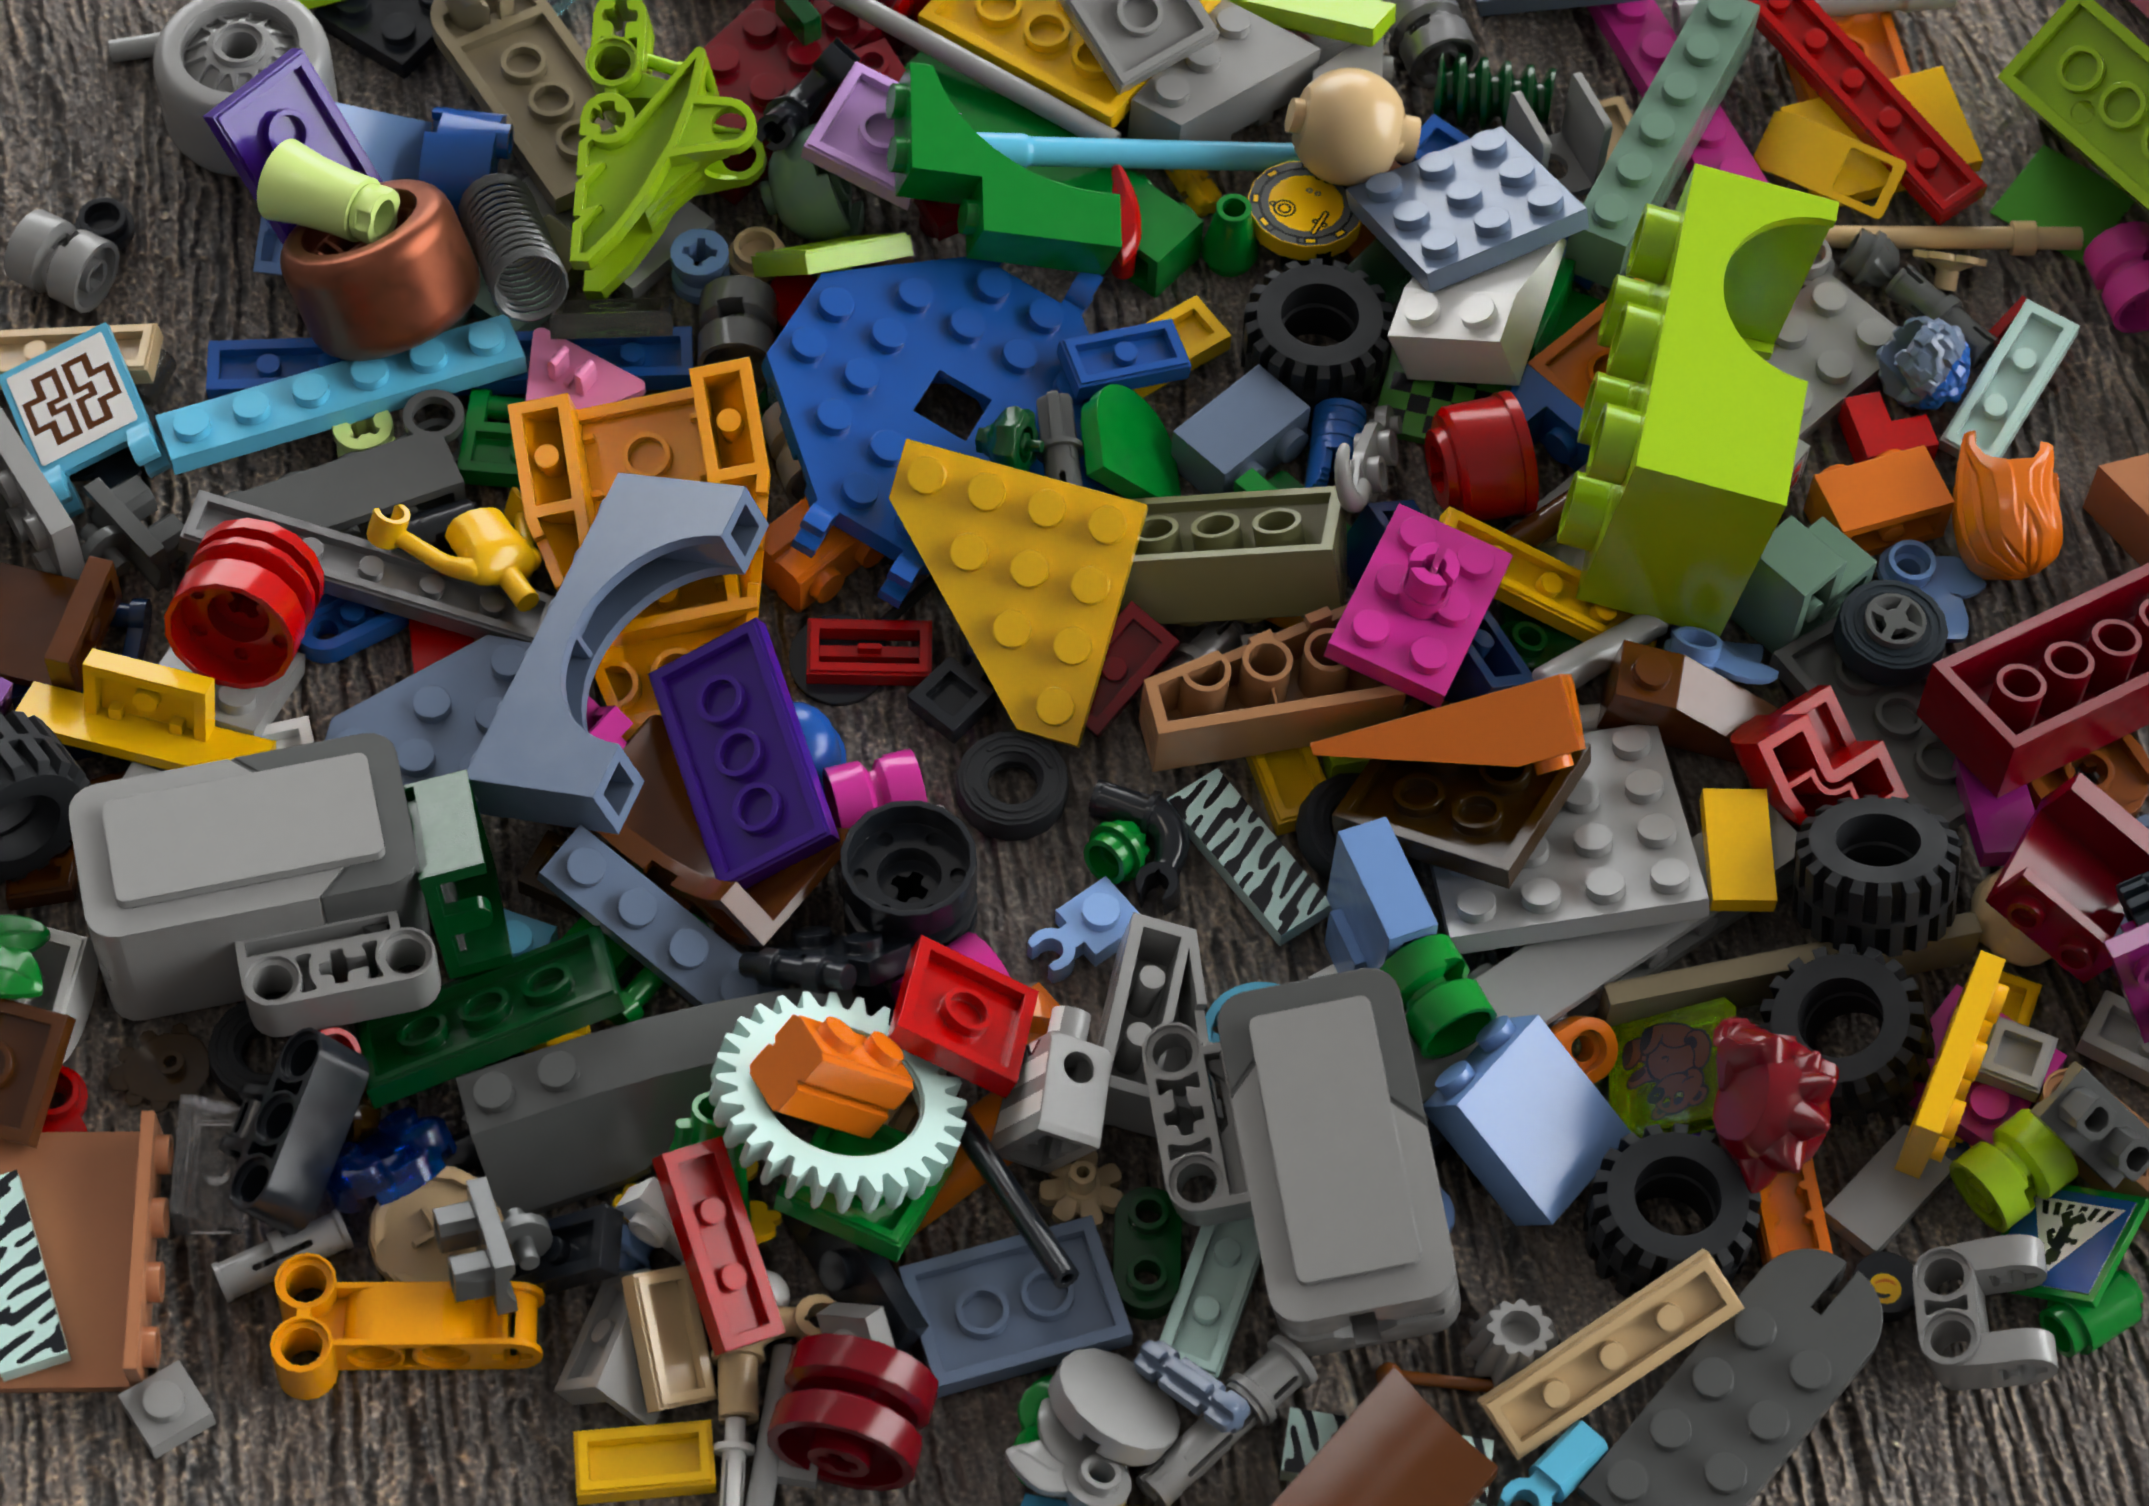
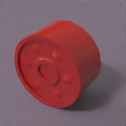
M1505 390L1495 392L1491 397L1442 406L1434 415L1431 429L1427 430L1425 435V456L1428 475L1433 493L1440 507L1446 510L1450 506L1483 523L1512 516L1523 518L1534 513L1537 510L1539 500L1537 462L1530 430L1515 395L1511 391Z

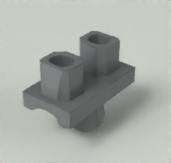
M138 475L111 489L99 477L84 486L85 494L95 503V508L91 515L93 523L85 525L80 531V536L85 541L81 549L85 564L89 556L112 560L117 576L126 574L132 564L157 592L171 584L173 579L169 565L186 553L178 550L179 537L184 524L171 513L147 528L141 523V520L157 511L158 507L150 488Z
M2075 1061L2067 1068L2064 1078L2057 1089L2047 1098L2038 1102L2030 1111L2096 1175L2114 1189L2124 1177L2132 1182L2138 1180L2149 1167V1129L2085 1067Z
M487 1177L466 1180L467 1201L433 1209L434 1232L440 1253L443 1254L476 1247L477 1250L447 1257L448 1275L455 1301L458 1303L491 1296L497 1315L518 1311L517 1300L510 1279L516 1273L515 1265L520 1264V1267L526 1271L538 1267L540 1264L539 1257L544 1255L552 1244L553 1236L549 1224L541 1215L524 1213L518 1207L509 1209L504 1215L505 1220L501 1222Z

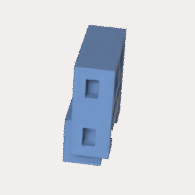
M1387 817L1338 831L1326 896L1332 911L1329 913L1324 944L1338 973L1362 968L1380 969L1385 961L1399 949L1415 940L1436 934L1438 922Z

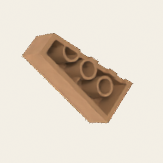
M1348 604L1331 611L1326 606L1306 614L1303 622L1274 634L1271 629L1249 637L1248 643L1224 654L1216 650L1144 679L1139 722L1152 772L1308 747L1311 742L1395 720L1402 714L1406 693L1324 657L1328 642Z

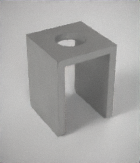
M1582 72L1571 75L1561 132L1547 136L1521 91L1511 93L1505 129L1546 169H1548L1549 159L1562 163L1567 170V174L1558 181L1575 197L1590 192L1605 166L1613 127L1611 120Z

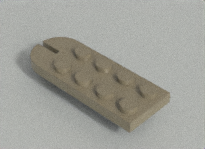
M434 0L430 12L432 34L441 53L483 112L507 115L506 124H513L514 127L512 153L556 215L573 208L575 183L578 181L576 169L578 143L581 141L579 136L580 117L584 105L590 98L596 96L586 71V53L547 0ZM599 117L595 120V123L600 125L602 132L614 126L606 117L604 120H601Z

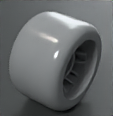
M192 0L180 8L168 20L160 33L154 49V78L167 131L174 144L191 161L221 175L240 177L202 116L291 48H302L334 102H338L329 42L322 25L308 8L297 0Z

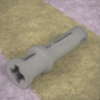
M1277 1334L1267 1342L1268 1351L1244 1374L1236 1372L1226 1380L1225 1392L1227 1393L1232 1389L1246 1399L1250 1406V1413L1244 1420L1243 1428L1237 1433H1221L1204 1420V1416L1200 1417L1173 1443L1171 1448L1157 1462L1149 1465L1135 1477L1137 1486L1146 1498L1155 1506H1171L1196 1479L1198 1480L1244 1434H1247L1254 1426L1261 1428L1270 1425L1277 1418L1276 1409L1300 1386L1310 1387L1317 1380V1373L1301 1349L1286 1337Z

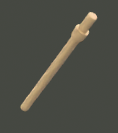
M2010 221L2009 226L1834 225L1833 229L1830 228L1825 237L1831 249H1848L1860 229L1864 228L1873 234H1876L1878 231L1887 234V237L1895 244L1897 249L2008 250L2010 256H2034L2037 250H2081L2083 246L2082 227H2037L2036 221Z

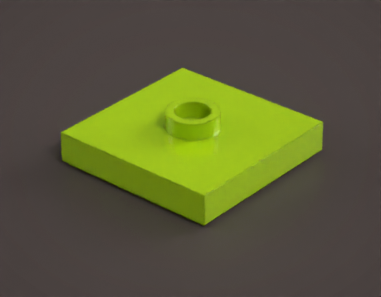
M906 232L853 235L757 252L751 258L754 277L810 275L817 273L818 278L821 273L851 270L854 266L914 256L911 235H906Z

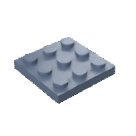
M1502 126L1493 130L1481 131L1468 140L1441 151L1427 153L1419 160L1389 172L1375 174L1367 182L1346 189L1348 207L1353 214L1413 277L1431 293L1589 228L1587 208Z

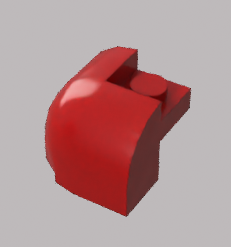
M1817 685L1769 715H1755L1731 735L1730 743L1752 789H1767L1768 803L1797 831H1800L1801 823L1806 817L1815 816L1816 809L1825 804L1837 805V800L1847 797L1861 799L1864 795H1878V798L1890 799L1892 796L1904 799L1909 797L1883 740H1856L1831 685Z

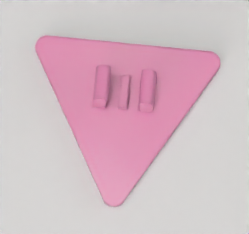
M541 327L533 331L525 401L568 393L576 409L641 397L645 394L646 387L642 379L546 328Z

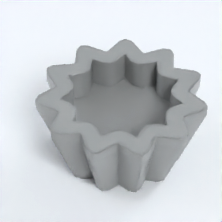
M1523 1299L1517 1300L1515 1304L1502 1301L1470 1326L1469 1333L1473 1340L1466 1346L1464 1353L1477 1361L1474 1374L1478 1377H1491L1495 1388L1556 1347L1559 1337L1552 1319L1543 1316L1540 1306H1528Z

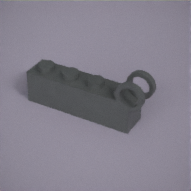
M439 389L422 391L414 395L406 403L403 409V423L406 434L401 435L396 440L361 452H349L329 463L305 471L289 472L278 480L245 491H233L223 497L366 539L365 529L368 528L374 508H379L381 513L390 519L394 506L398 504L405 505L411 515L446 503L466 499L464 480L457 467L465 425L463 405L450 392ZM430 404L447 406L455 414L453 420L432 418L419 423L417 426L413 422L416 412ZM457 439L459 443L458 448L451 454L447 443Z

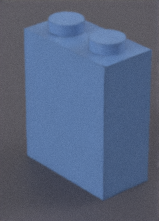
M1538 1014L1510 1018L1507 1015L1495 1018L1481 1029L1476 1036L1478 1045L1465 1060L1454 1063L1437 1078L1435 1082L1437 1090L1423 1105L1424 1112L1515 1226L1553 1225L1595 1177L1596 1171L1600 1169L1602 1159L1610 1148L1618 1150L1621 1138L1631 1133V1131Z

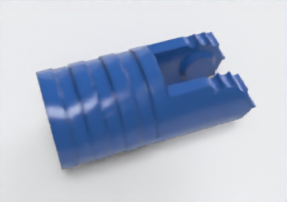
M1345 398L1325 399L1316 404L1312 416L1304 488L1327 486L1329 478H1335V456L1341 443L1349 444L1350 459H1352L1354 436L1356 433H1362L1367 422L1366 410L1362 405Z

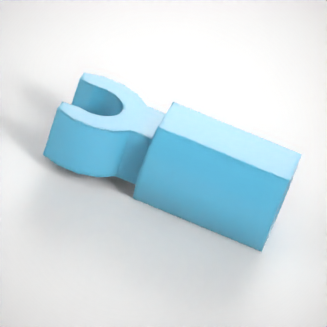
M1577 1420L1529 1468V1478L1514 1479L1503 1488L1498 1506H1511L1515 1501L1519 1500L1528 1501L1533 1506H1552L1553 1502L1562 1503L1608 1453L1609 1447L1605 1439L1584 1421Z

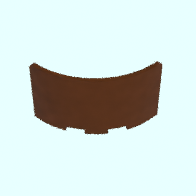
M661 715L648 717L626 741L627 744L623 749L643 778L644 784L620 833L588 831L686 910L712 921L716 925L713 930L722 939L749 946H764L840 860V850L850 828L836 827L841 841L745 890L737 881L716 879ZM563 826L571 835L577 829Z

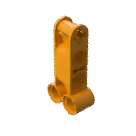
M313 1253L296 1254L283 1262L278 1268L274 1280L283 1320L273 1332L270 1342L277 1380L283 1391L294 1399L312 1400L330 1391L336 1383L338 1370H505L529 1368L540 1363L543 1358V1349L537 1344L538 1308L543 1306L545 1302V1293L543 1289L534 1284L510 1281L516 1296L518 1311L497 1315L491 1296L456 1303L450 1281L337 1282L335 1269L327 1259ZM315 1288L323 1291L322 1295L314 1301L300 1302L293 1299L297 1293L304 1289ZM515 1314V1335L511 1337L512 1315ZM511 1348L517 1349L515 1356L510 1354ZM309 1350L320 1354L314 1362L308 1365L299 1366L289 1362L294 1355L302 1351Z

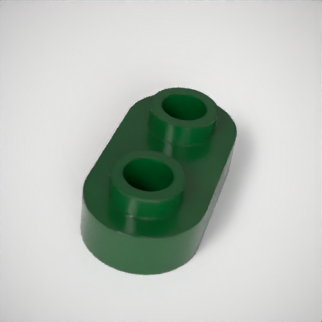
M1140 1187L1129 1191L1121 1198L1115 1210L1112 1274L1126 1314L1139 1320H1153L1166 1315L1171 1310L1180 1287L1182 1218L1176 1213L1169 1194L1155 1187ZM1142 1211H1152L1160 1219L1154 1223H1145L1137 1215ZM1147 1271L1155 1274L1158 1280L1153 1284L1147 1285L1137 1281L1135 1276L1140 1272Z

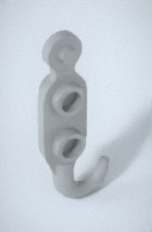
M1391 405L1377 406L1374 418L1369 419V423H1366L1362 433L1355 434L1352 459H1350L1349 444L1341 443L1337 449L1334 464L1336 492L1341 507L1349 513L1355 514L1360 512L1367 503L1375 502L1379 493L1387 491L1389 466H1396L1398 463L1397 434L1402 433L1403 427L1401 417L1395 416Z

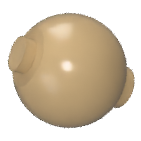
M1346 67L1331 70L1318 76L1304 88L1300 98L1293 97L1291 99L1285 118V131L1292 133L1294 150L1300 161L1312 174L1331 184L1355 186L1367 182L1375 174L1387 172L1393 161L1411 163L1420 141L1421 120L1419 117L1406 115L1400 95L1384 78L1365 69Z

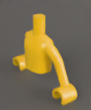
M511 487L504 514L497 508H478L462 513L452 520L445 533V538L458 557L442 552L407 531L411 513L405 505H395L390 519L385 517L379 508L373 509L366 533L368 541L372 545L385 550L400 548L437 572L451 578L472 582L478 586L500 585L521 612L529 611L537 605L539 595L527 578L531 577L533 572L539 568L542 559L525 521L522 497L517 487Z

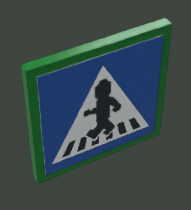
M2066 1185L2048 1200L2034 1197V1210L2005 1233L2002 1232L2000 1236L2024 1234L2039 1238L2044 1243L2047 1279L2034 1288L2007 1293L2062 1303L2066 1300L2079 1306L2096 1309L2149 1209V1199L2147 1197Z

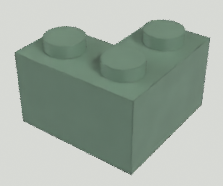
M1791 515L1775 528L1730 618L1773 654L1778 649L1836 617L1842 602L1858 586L1871 582L1878 561L1823 516L1807 528Z

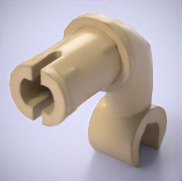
M812 1294L803 1298L797 1307L777 1306L786 1333L715 1356L712 1350L710 1361L711 1364L717 1367L719 1423L725 1425V1418L731 1416L745 1418L746 1426L758 1421V1365L762 1364L765 1360L764 1347L777 1339L794 1337L799 1342L803 1337L822 1334L821 1329L813 1326L808 1319L816 1316L818 1312L836 1301L827 1295Z

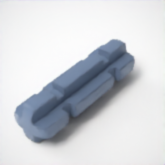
M1147 1340L1140 1346V1353L1134 1360V1367L1137 1373L1151 1383L1158 1380V1386L1162 1391L1197 1416L1203 1412L1204 1420L1221 1433H1237L1243 1428L1244 1420L1250 1413V1406L1246 1399L1232 1389L1226 1393L1222 1382L1188 1358L1184 1357L1180 1360L1179 1352L1164 1341L1158 1340L1154 1342L1153 1340Z

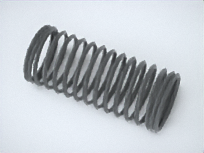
M504 173L485 175L472 182L463 193L459 204L460 221L494 304L502 314L512 320L522 322L542 320L554 313L565 301L569 283L568 274L532 192L525 182L514 175ZM498 184H504V185L494 186V187H490V188L486 189V188L489 187V186L498 185ZM503 196H509V197L499 198V199H495V200L491 201V200L494 199V198L503 197ZM512 202V203L497 205V204H501V203ZM509 208H515V209H510V210H505V211H500V212H498L499 210H504V209H509ZM511 214H519V215H513V216L503 217V218L499 219V218L502 217V216H507V215H511ZM515 220H521V221L506 223V224L502 225L501 227L497 228L498 226H500L501 224H503V223H505V222H510V221H515ZM518 227V228L509 229V230L503 232L504 230H506V229H508V228ZM533 260L532 263H530V264H528V265H526V266H524V267H522V268L512 269V270H505V269H510V268L521 267V266L525 265L526 263H528V262H530V261ZM535 267L533 270H531V271H529V272H527V273H525V274H523V275L506 276V275L521 274V273H524V272H526L527 270H529V269ZM538 273L536 276H534V277H532V278H530V279H528V280H526V281L511 282V281L525 280V279H527L528 277H530V276H532V275ZM541 279L539 282H537V283H535V284H533V285H531V286H529V287L514 289L515 287L528 286V285H530L531 283H533V282H535V281ZM544 285L542 288H540V289H538V290H536V291H534V292H532V293L522 294V295H515V294H519V293L531 292V291L535 290L536 288H538V287ZM547 291L545 294H543V295H541V296H539V297H537V298H535V299H533V300L517 301V300L531 299V298H534V297L540 295L541 293ZM551 295V297H550L548 300L542 302L541 304H539V305H537V306H531V307H524V308H522V306L535 305V304H537V303H539V302L545 300L546 298H548V297ZM544 308L543 310H541V311H539V312H534V313H529V314H523V313H526V312L538 311V310Z

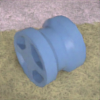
M704 228L688 230L674 239L670 247L673 289L683 300L700 304V293L706 284L716 278L730 275L728 244L721 235Z

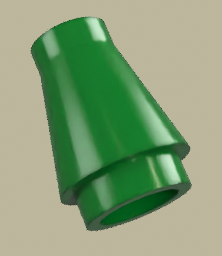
M1227 194L1218 200L1216 212L1201 244V255L1211 271L1223 277H1237L1244 274L1256 262L1259 255V246L1251 216L1252 206L1250 201L1240 194Z

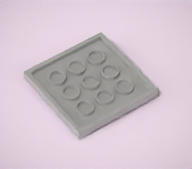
M1637 724L1583 732L1585 742L1591 744V763L1509 889L1429 864L1446 935L1450 936L1460 954L1709 917V896L1658 726Z

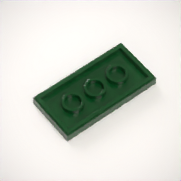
M600 925L592 926L513 957V964L470 974L441 985L437 998L425 1008L354 1023L361 1055L365 1056L369 1063V1076L365 1088L374 1109L626 1011L609 946Z

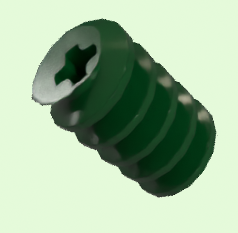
M1442 51L1433 101V114L1445 120L1450 109L1455 111L1457 126L1465 128L1472 114L1477 113L1481 131L1488 130L1495 117H1500L1501 126L1505 129L1511 93L1521 91L1540 124H1546L1547 128L1557 68H1549L1540 83L1537 82L1535 68L1532 64H1527L1520 77L1515 79L1511 61H1503L1496 75H1491L1488 57H1481L1473 72L1468 71L1466 55L1463 53H1459L1451 67L1446 68Z

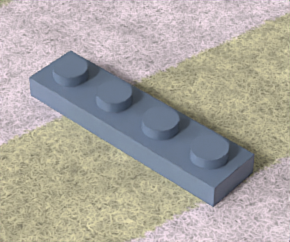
M581 824L538 874L537 880L594 926L600 925L605 935L694 1006L784 989L764 987L754 978L743 977L738 969V962L742 955L739 951Z

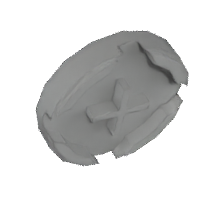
M1096 1348L1075 1350L1061 1361L1055 1375L1050 1380L1048 1393L1052 1408L1065 1429L1079 1441L1086 1434L1091 1440L1100 1444L1096 1453L1109 1461L1129 1466L1154 1464L1171 1448L1178 1437L1180 1419L1175 1403L1170 1396L1159 1388L1157 1380L1151 1383L1137 1373L1133 1362L1118 1354Z

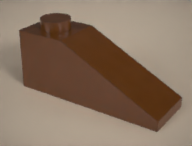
M1624 640L1605 674L1596 728L1603 730L1637 724L1658 726L1663 745L1740 764L1730 743L1731 735L1755 715H1769L1779 708L1686 655Z

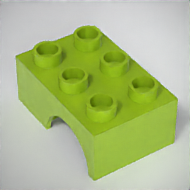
M1695 163L1675 210L1649 203L1645 204L1633 237L1626 276L1619 274L1615 276L1601 318L1597 345L1610 348L1606 373L1597 371L1594 375L1583 408L1577 436L1578 443L1591 446L1586 473L1576 471L1573 476L1557 533V543L1585 550L1576 599L1635 615H1650L1665 623L1680 627L1702 628L1714 633L1718 637L1721 636L1787 506L1808 381L1787 374L1765 360H1770L1774 344L1829 229H1833L1836 223L1839 208L1838 201Z

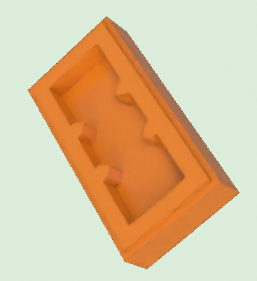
M1811 1158L1802 1165L1798 1174H1777L1771 1184L1760 1191L1761 1205L1757 1214L1761 1215L1756 1236L1763 1267L1778 1255L1797 1249H1818L1833 1254L1813 1159Z

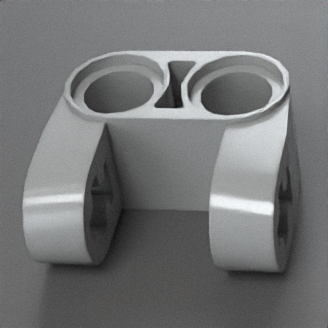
M2024 1234L1981 1238L1949 1246H1938L1929 1249L1919 1257L1913 1268L1912 1277L1918 1339L1934 1377L1942 1386L1958 1391L2004 1388L2043 1382L2058 1373L2055 1336L2051 1332L2039 1328H2016L1989 1332L1985 1295L2034 1288L2047 1279L2044 1243L2039 1238ZM1950 1280L1963 1281L1960 1288L1954 1293L1948 1295L1935 1294L1938 1287L1944 1282ZM1958 1341L1970 1343L1967 1350L1959 1356L1953 1358L1941 1356L1944 1349L1952 1343Z

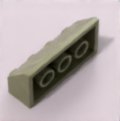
M1336 486L1130 499L1147 504L1148 512L1118 616L1133 601L1159 624L1177 623L1181 626L1193 627L1209 621L1239 620L1244 623H1257L1267 618L1295 616L1304 618L1306 614L1326 606L1331 611L1344 605L1348 583L1346 510L1341 507L1337 497Z

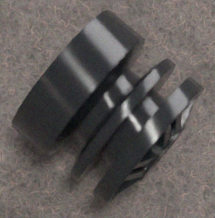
M919 800L895 801L868 811L849 829L840 850L844 924L847 935L865 931L879 932L882 934L883 941L910 944L911 950L921 935L947 946L966 932L974 933L978 923L976 845L963 821L941 806Z

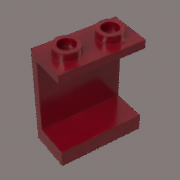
M2079 772L2042 798L1985 902L2006 918L2012 926L2024 933L2054 958L2061 967L2072 973L2082 983H2086L2112 966L2104 941L2114 937L2125 916L2115 886L2149 871V829Z

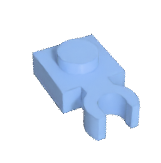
M1105 876L1055 910V923L1059 929L1044 928L1035 932L1027 942V956L1033 960L1045 951L1058 953L1061 957L1048 965V979L1052 983L1060 982L1072 973L1075 960L1084 954L1093 966L1096 967L1115 954L1133 912H1139Z

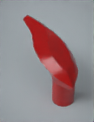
M1117 164L1111 167L1112 193L1120 194L1122 248L1112 262L1111 271L1118 279H1128L1135 273L1136 253L1141 240L1142 219L1133 186L1124 168Z

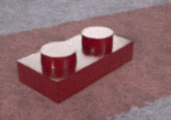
M1133 601L1128 604L1116 619L1085 728L1098 739L1135 698L1143 686L1144 679L1154 676L1180 646V642L1176 637Z

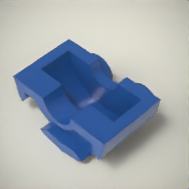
M435 107L431 111L432 120H434L432 132L425 131L423 137L418 180L436 186L447 196L461 224L459 204L463 193L472 182L485 175L496 174L500 159H510L514 142L513 124H506V114ZM498 184V185L489 186V187H487L486 189H488V188H490V187H494V186L504 185V184ZM507 196L494 198V199H492L491 201H493V200H495V199H499V198H504V197H507Z

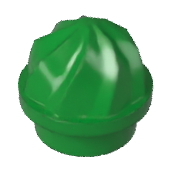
M1116 820L1101 823L1093 829L1089 842L1084 847L1083 854L1087 867L1096 878L1100 880L1106 876L1114 885L1121 881L1135 879L1139 870L1145 866V858L1150 851L1145 843L1146 834L1141 833L1139 826L1130 821Z

